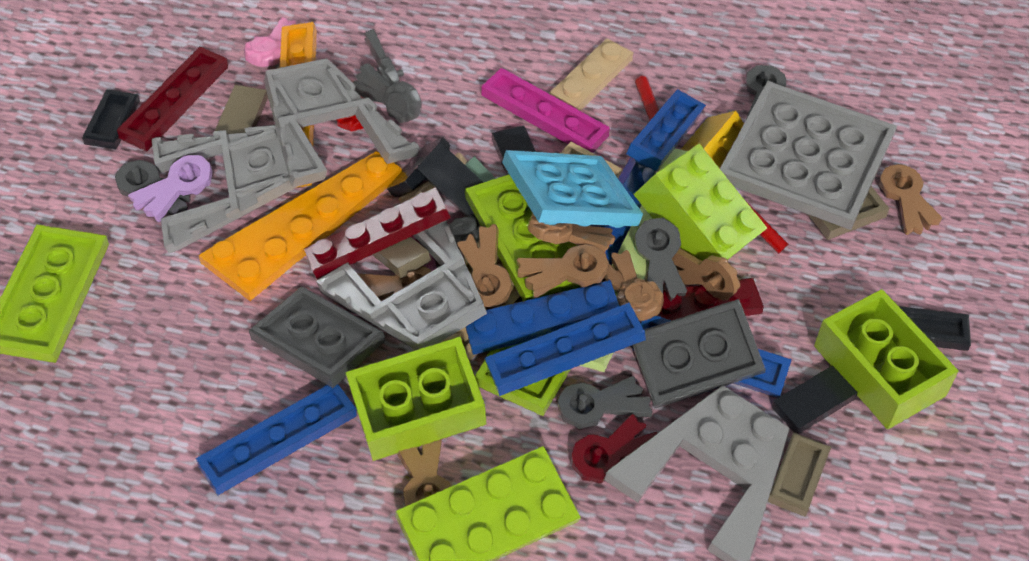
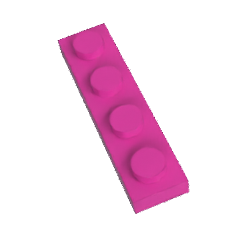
M503 68L499 69L481 86V96L566 144L573 142L593 153L609 137L610 127Z

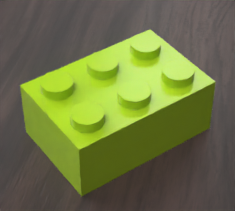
M697 144L657 172L633 194L653 219L664 218L675 225L680 233V248L701 261L711 255L724 257L728 260L767 229L765 224L700 144Z
M883 289L824 319L814 347L831 366L833 365L858 392L857 396L887 430L946 397L959 372Z
M461 337L345 372L372 461L397 454L401 450L419 447L487 425L485 404Z

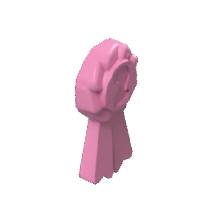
M283 17L269 36H256L252 41L246 42L244 48L245 60L258 67L275 66L280 62L282 26L295 25L296 21H288Z

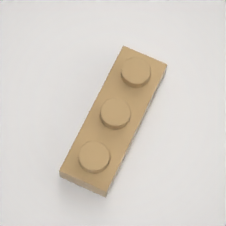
M606 38L550 92V95L581 111L632 61L633 52Z

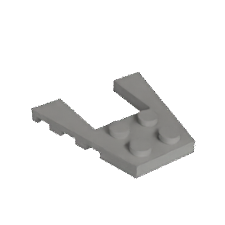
M327 58L265 71L264 84L292 188L322 181L326 177V167L301 127L355 115L386 164L417 157L419 145L415 141L409 143L401 135L402 129L392 119L386 121L376 111L377 105L369 98L363 99L355 91L356 85Z
M275 125L245 128L246 133L228 134L226 130L213 131V136L195 138L193 134L178 135L177 140L162 141L160 137L152 139L154 163L160 173L170 170L171 165L183 156L200 155L207 159L223 154L229 193L228 198L161 218L164 247L168 253H173L296 188H292Z
M443 221L413 235L441 266L383 301H380L348 262L316 280L321 293L415 350L440 343L487 314L447 221Z
M722 385L609 469L604 480L638 503L679 447L683 448L747 490L707 550L723 561H750L790 428Z

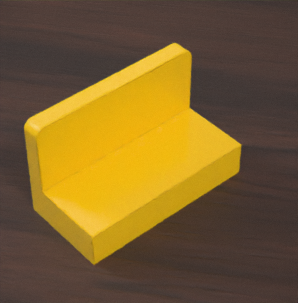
M736 110L709 117L680 150L689 151L697 144H700L720 169L744 122Z

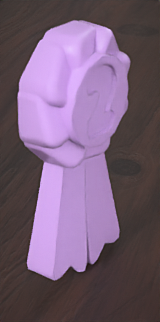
M200 155L183 156L171 165L168 178L132 192L128 196L133 202L135 210L144 208L143 211L146 216L154 217L157 222H160L161 218L166 215L180 195H198L205 187H208L211 184L213 170L208 161Z

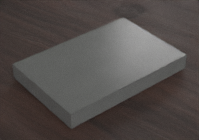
M302 286L249 330L251 340L332 388L346 377L345 372L354 370L385 342L383 331Z
M739 299L645 329L646 340L632 345L654 408L720 388L722 385L726 386L763 374L766 371Z

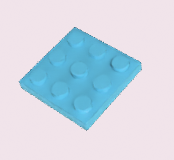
M505 151L502 163L538 222L547 225H556L557 223L577 224L579 226H590L591 224L609 225L615 228L639 226L643 213L602 156Z

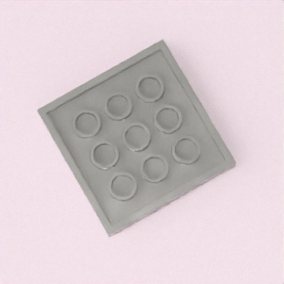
M767 81L720 170L732 185L738 189L851 230L894 137L897 125Z

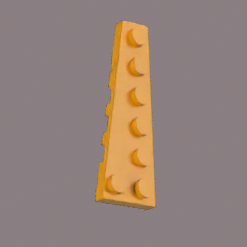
M375 151L230 237L215 243L214 246L199 255L200 263L251 301L306 256L304 248L329 237L386 190L402 172V168L394 162L386 164L381 154Z

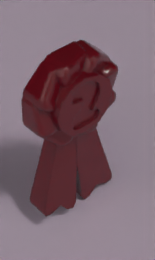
M632 414L609 438L590 434L579 439L574 444L572 450L571 466L580 475L581 480L601 484L605 482L604 479L609 469L658 434V432L638 437L644 432L647 425L638 422L636 416Z

